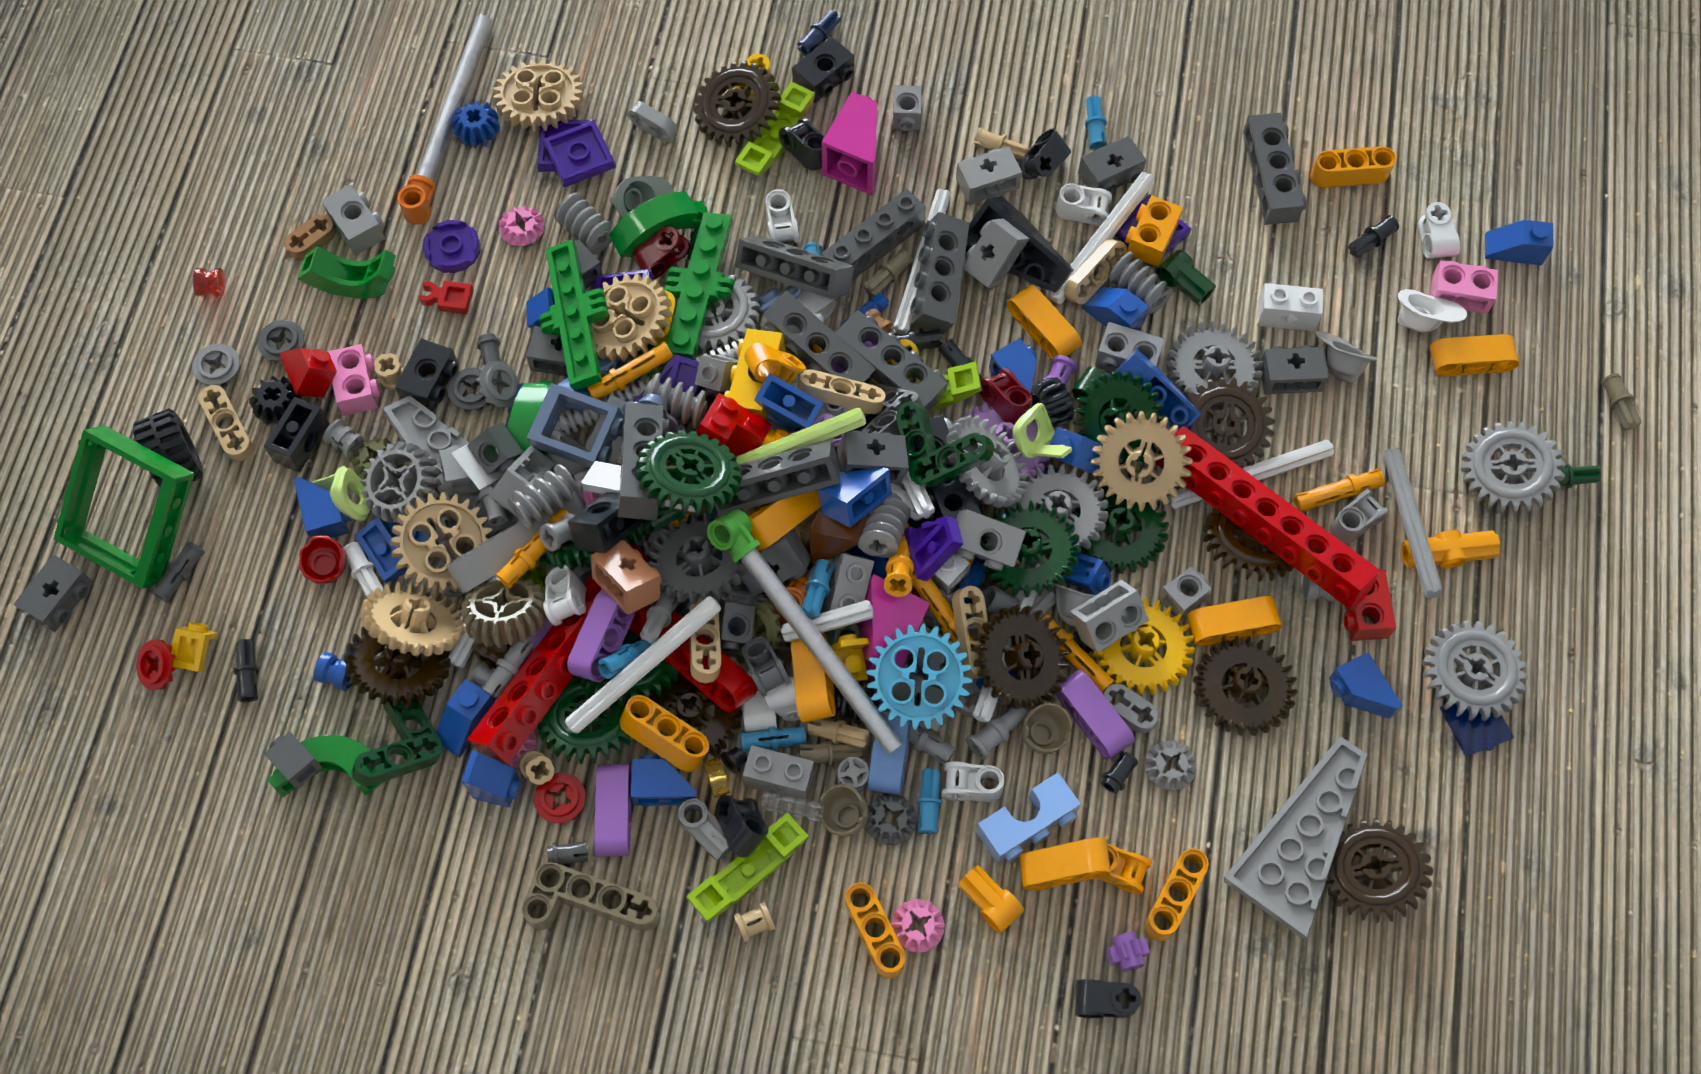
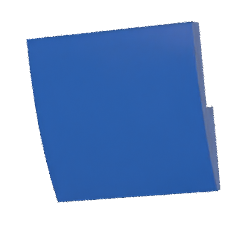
M376 517L354 536L370 561L374 564L383 581L389 582L404 575L407 571V567L397 569V563L402 558H395L391 555L393 550L399 548L390 545L391 538L398 537V535L392 532V528L394 525H402L395 522L389 523L380 517ZM416 531L412 534L413 538L418 542L429 540L428 535L423 531Z

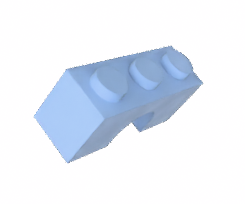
M1059 772L1031 790L1029 799L1037 811V816L1033 820L1027 822L1018 821L1011 816L1004 806L978 823L976 833L997 864L1005 859L1008 863L1015 860L1024 853L1022 848L1033 842L1034 845H1037L1051 835L1049 831L1057 825L1064 828L1077 819L1076 813L1081 803Z

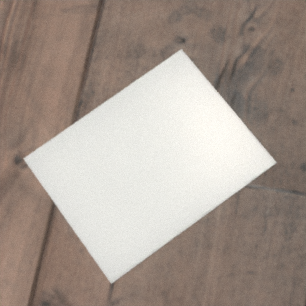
M467 445L451 453L479 490L503 476L500 471L487 475Z

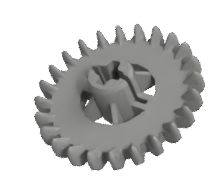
M735 275L727 277L735 281L734 288L731 289V298H719L718 302H711L713 313L710 312L709 308L699 343L702 354H705L707 347L711 346L717 355L718 346L720 344L723 347L724 345H729V341H735L738 346V336L740 335L745 338L747 328L756 329L754 321L756 323L760 322L758 313L761 312L759 309L761 307L758 303V295L753 292L752 286L746 285L745 280L738 279L736 281ZM675 298L676 306L678 304L679 298ZM728 301L732 303L734 309L725 308Z
M1214 321L1210 322L1208 330H1205L1203 323L1200 322L1197 327V333L1193 331L1192 326H1189L1186 332L1187 337L1183 332H1180L1178 342L1176 340L1172 342V350L1167 354V358L1170 361H1168L1166 367L1171 371L1169 379L1176 381L1175 386L1179 390L1184 389L1182 394L1186 398L1188 392L1198 395L1196 390L1197 384H1201L1207 389L1208 379H1212L1215 382L1219 381L1220 377H1224L1226 384H1230L1232 378L1228 380L1226 373H1235L1233 377L1237 379V386L1239 387L1243 382L1247 381L1248 391L1258 388V381L1263 376V372L1259 371L1262 369L1263 361L1255 362L1261 355V351L1251 352L1254 349L1255 341H1252L1250 344H1244L1247 333L1237 338V326L1227 333L1226 322L1221 325L1219 330L1215 329ZM1201 353L1203 360H1194ZM1197 373H1201L1205 380L1201 379ZM1221 404L1214 406V408L1219 409Z
M968 415L965 418H960L949 428V434L946 438L948 444L975 432L989 437L994 443V453L991 459L980 466L960 474V482L966 483V489L969 492L974 491L975 497L979 500L983 498L984 502L988 505L993 504V506L999 508H1008L1011 505H1015L1026 494L1025 488L1029 485V482L1023 481L1028 477L1029 473L1018 472L1026 466V462L1019 464L1015 462V459L1022 452L1010 453V449L1015 442L1003 443V438L1007 435V432L1000 434L998 437L995 435L998 424L993 425L987 430L989 419L979 423L980 416L972 418L971 415ZM977 443L978 448L982 446V443ZM978 448L972 452L978 454ZM955 452L948 456L950 463L954 465L957 462Z
M1508 421L1506 428L1500 423H1495L1494 431L1489 427H1485L1483 435L1475 434L1473 436L1475 443L1470 442L1466 444L1468 452L1462 454V461L1466 463L1462 464L1460 470L1461 472H1469L1463 477V483L1473 482L1469 487V493L1480 490L1477 502H1481L1484 498L1488 497L1490 498L1488 503L1489 509L1499 502L1501 513L1505 511L1508 505H1511L1514 514H1517L1519 505L1522 504L1526 512L1529 513L1532 501L1537 504L1538 508H1541L1543 505L1542 496L1551 501L1553 498L1551 489L1556 492L1560 490L1561 486L1558 481H1562L1565 477L1564 473L1560 470H1563L1566 464L1564 461L1558 460L1562 457L1563 452L1561 450H1553L1557 442L1554 440L1546 441L1548 437L1547 432H1542L1538 435L1536 433L1537 426H1532L1528 430L1524 422L1515 427L1512 421ZM1513 447V448H1520V450H1519V451L1512 450V451H1507V452H1506V451L1504 450V448ZM1499 452L1501 458L1499 460H1491L1493 455ZM1523 452H1528L1533 459H1527ZM1526 472H1535L1531 479L1527 480L1525 477Z
M1049 464L1048 474L1046 475L1041 471L1040 467H1037V478H1033L1030 473L1026 478V482H1029V485L1025 488L1026 494L1019 501L1022 508L1027 510L1030 500L1033 501L1035 509L1037 506L1040 508L1042 502H1045L1047 514L1054 507H1057L1056 519L1066 514L1068 518L1066 526L1073 523L1075 531L1072 536L1078 534L1080 538L1076 545L1089 549L1091 547L1090 540L1097 541L1100 538L1097 531H1103L1106 528V524L1100 522L1107 520L1109 516L1107 511H1103L1108 507V501H1100L1104 496V490L1100 489L1094 492L1097 488V480L1095 479L1087 484L1088 472H1085L1078 478L1076 466H1074L1070 474H1066L1064 464L1061 465L1058 473H1055L1052 464ZM1016 504L1009 507L1014 513L1016 512ZM1078 507L1080 509L1079 518L1071 513L1073 509ZM1039 533L1042 540L1047 539L1043 534Z
M1463 621L1461 627L1456 623H1452L1449 626V630L1442 628L1438 632L1439 636H1434L1430 639V644L1434 646H1428L1424 653L1432 657L1425 658L1422 661V665L1432 668L1427 669L1423 673V677L1434 678L1428 684L1427 689L1439 688L1440 691L1436 694L1434 700L1446 697L1445 710L1456 704V716H1460L1465 709H1468L1469 720H1473L1479 711L1482 721H1485L1489 718L1490 711H1492L1494 718H1498L1502 714V708L1504 712L1508 713L1512 710V703L1517 704L1521 701L1519 694L1526 691L1525 685L1521 682H1525L1528 679V675L1520 670L1525 669L1527 664L1524 661L1518 660L1523 653L1520 650L1512 649L1515 641L1504 640L1505 632L1501 631L1495 634L1493 625H1489L1485 630L1483 629V624L1479 621L1474 624V627L1471 626L1469 621ZM1469 648L1474 649L1473 654L1470 655L1462 651ZM1480 650L1487 653L1493 660L1490 661L1485 655L1480 654ZM1454 662L1459 665L1456 673L1454 671ZM1494 665L1497 666L1498 676L1492 672V666ZM1482 683L1489 687L1484 690L1478 689Z

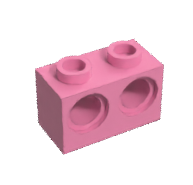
M1440 260L1432 275L1430 296L1453 301L1461 305L1466 311L1488 314L1497 297L1498 270L1489 269L1485 266H1471L1460 264L1456 261Z
M362 344L329 351L337 370L332 384L335 400L342 415L347 416L378 408L376 397L381 396L377 379L372 378L371 372L375 371L372 354H366ZM357 365L355 368L349 369L351 366ZM362 390L360 393L354 394V392Z

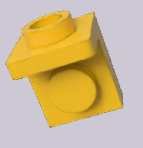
M189 622L188 626L175 628L171 654L177 657L173 661V666L196 672L204 671L209 640L216 639L218 632L207 630L208 625L196 622Z
M856 634L838 637V642L830 647L857 682H864L868 679V676L866 674L862 648L869 645L868 638L857 639Z

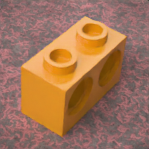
M1151 195L1147 206L1141 204L1135 219L1139 221L1137 227L1131 226L1125 240L1126 243H1129L1127 253L1131 251L1134 253V258H1139L1146 263L1158 267L1179 224L1184 207Z

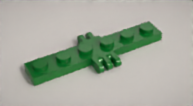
M704 212L688 269L670 267L668 270V277L665 281L666 286L663 289L673 294L674 298H679L666 342L673 357L679 355L695 360L710 303L718 302L719 298L730 299L732 296L731 289L734 288L735 281L731 278H725V275L719 272L733 224L732 215Z
M571 239L545 249L555 304L549 307L548 312L539 316V322L543 334L554 333L555 335H561L569 385L574 391L602 381L591 323L608 317L609 313L603 289L597 288L585 293L577 246Z

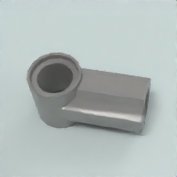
M688 799L683 802L678 812L680 825L718 862L731 851L719 822L707 810L706 805L702 801ZM690 810H699L703 814L702 819L697 823H689L685 820V815Z

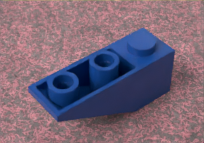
M1138 349L1117 369L1121 372L1122 376L1124 372L1130 371L1133 379L1135 376L1141 375L1143 378L1142 385L1147 382L1152 384L1150 393L1159 392L1156 403H1164V408L1159 413L1167 416V424L1170 427L1178 425L1177 431L1183 426L1189 428L1201 415L1197 408L1162 371Z

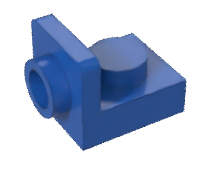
M1081 553L1073 556L1078 558V565L1068 566L1072 568L1073 575L1070 577L1062 575L1065 583L1086 589L1091 595H1097L1109 588L1112 578L1104 560Z

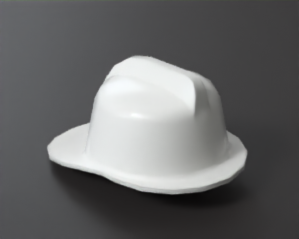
M1404 289L1398 293V299L1402 306L1397 322L1412 330L1430 332L1437 329L1443 322H1460L1467 317L1466 310L1453 301L1429 296L1410 289Z

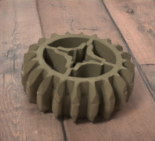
M522 576L511 589L504 586L498 578L493 582L485 581L484 586H476L474 592L466 594V600L462 602L461 620L466 633H468L469 638L475 640L476 644L484 643L486 648L493 644H496L498 649H500L505 644H509L512 647L513 643L518 641L525 643V638L535 637L536 631L542 630L543 623L547 621L543 606L545 601L543 591L539 585H534L533 580L525 581Z

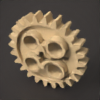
M542 58L540 63L537 64L534 59H531L530 65H526L521 61L520 68L518 69L510 66L511 74L503 72V79H497V87L493 88L495 107H497L498 114L503 116V120H510L512 127L520 123L522 130L532 126L533 132L537 130L538 126H542L543 130L547 131L550 124L558 128L559 121L567 124V116L576 117L575 110H581V102H584L583 85L580 82V76L574 74V69H566V63L557 66L556 60L546 64L545 58ZM541 79V87L539 88L538 84ZM539 100V109L537 110L536 102Z
M636 273L633 279H631L628 274H625L623 281H619L615 276L613 284L610 286L603 282L606 307L609 315L604 319L591 323L597 354L602 360L608 357L611 362H614L617 357L622 362H625L628 354H631L636 359L637 351L648 352L647 345H658L655 341L656 336H665L661 328L670 327V323L666 318L672 316V312L669 309L672 304L663 287L656 280L652 281L649 276H645L642 279L639 273Z
M442 492L439 500L435 501L434 496L429 493L427 503H424L418 497L415 501L416 509L407 504L405 512L408 516L401 514L397 516V521L402 526H393L392 532L398 535V537L391 538L390 545L399 548L393 550L391 555L395 558H402L396 567L397 569L407 567L405 579L413 575L417 577L415 581L416 587L425 581L427 582V591L429 592L434 584L438 585L440 593L444 592L446 585H450L453 592H456L458 586L446 568L451 563L449 554L456 560L464 555L456 549L457 544L466 543L471 549H474L489 540L485 537L491 535L493 530L492 528H483L488 518L487 516L477 518L480 508L475 507L469 510V499L459 504L458 494H455L451 501L446 500L445 492ZM442 517H451L455 520L456 526L447 528L441 524L440 519ZM428 519H431L433 521V523L435 524L436 531H434L433 527L429 523H427ZM416 531H423L428 535L429 540L418 542L413 538L412 534ZM438 536L442 541H449L446 548L443 544H436ZM432 557H438L444 561L445 566L441 569H434L429 565L428 560Z

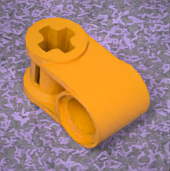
M764 343L751 345L744 354V359L754 377L763 383L768 374L771 373L792 384L797 375L803 373L806 369L803 362L795 356L781 352Z
M1107 844L1111 874L1095 879L1112 884L1132 894H1142L1144 889L1142 881L1146 869L1151 867L1152 861L1143 855L1128 852Z

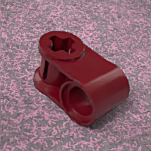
M666 226L661 228L647 241L638 245L634 249L632 256L641 270L651 269L654 280L662 276L679 260L685 258L690 250V243L675 228Z
M1004 368L998 372V375L991 378L984 377L980 379L982 388L979 392L980 396L996 411L1004 422L1015 425L1018 419L1029 410L1032 395L1009 369Z

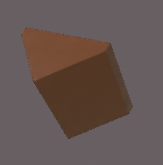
M820 506L810 530L811 564L814 566L815 562L819 559L829 560L857 545L870 512L850 528L822 514Z

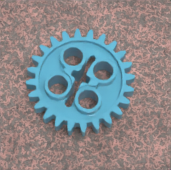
M909 624L908 634L905 635L897 628L895 629L897 639L893 641L890 637L885 636L884 639L888 646L883 648L876 645L875 648L881 654L880 657L869 658L873 664L877 665L876 669L866 672V674L875 677V681L867 684V687L877 688L878 691L871 697V700L881 699L883 701L878 709L879 712L885 711L888 708L891 710L888 718L889 721L900 716L901 727H904L908 720H912L914 730L918 729L920 721H924L927 729H931V719H936L940 725H943L942 715L944 713L952 718L955 717L951 709L953 705L960 708L964 707L958 699L959 696L970 695L967 690L962 688L963 684L972 683V679L964 677V672L971 670L972 667L970 665H962L961 663L968 655L967 653H956L960 642L958 641L950 645L948 643L951 635L949 632L942 638L938 637L939 628L937 626L934 627L931 634L927 633L925 624H922L919 632L916 633L912 625ZM919 648H924L923 673L929 675V678L922 681L921 703L919 706H916L914 704L916 681L911 679L910 676L911 673H917ZM902 650H908L913 654V663L908 668H900L896 664V655ZM934 653H941L946 657V665L940 671L931 670L928 666V659ZM898 683H907L911 688V695L905 701H898L893 695V689ZM932 685L940 686L944 692L943 699L937 704L929 703L925 697L926 690Z

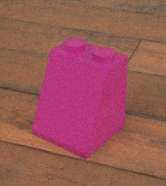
M851 92L822 140V175L870 195H873L875 191L877 101L872 100L866 95Z
M875 574L870 577L865 600L870 601L873 607V618L856 623L859 628L860 638H868L869 645L862 648L866 671L876 669L877 665L869 660L872 657L879 658L881 655L876 650V645L886 648L888 645L884 637L888 636L893 641L897 639L895 632L897 628L903 635L908 634L909 624L912 625L915 633L918 632L930 604L912 593L904 597L891 596L884 589L885 579ZM902 650L896 655L898 667H903L909 653L908 650ZM867 674L868 680L874 682L875 677Z

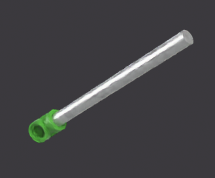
M733 509L710 522L707 534L711 544L719 550H728L733 556L732 560L735 564L742 561L885 752L890 754L902 745V740L758 552L757 548L761 544L751 535L752 524L748 515L739 509Z

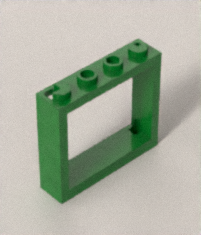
M105 425L84 429L81 440L78 441L79 447L75 461L71 466V476L63 496L64 502L60 516L57 519L58 524L53 540L142 589L155 585L166 572L165 567L170 559L195 473ZM106 449L163 479L140 559L84 530Z

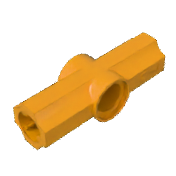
M1447 530L1436 534L1434 537L1427 538L1435 565H1440L1444 569L1456 568L1468 561L1497 558L1500 555V540L1498 534H1495L1493 530L1461 534L1459 530ZM1404 540L1401 544L1402 562L1407 568H1415L1416 565L1409 542Z

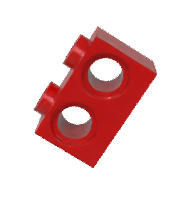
M1381 570L1368 595H1365L1351 609L1345 606L1344 627L1346 631L1350 632L1351 641L1388 639L1396 629L1385 570ZM1362 616L1371 618L1374 624L1366 623Z

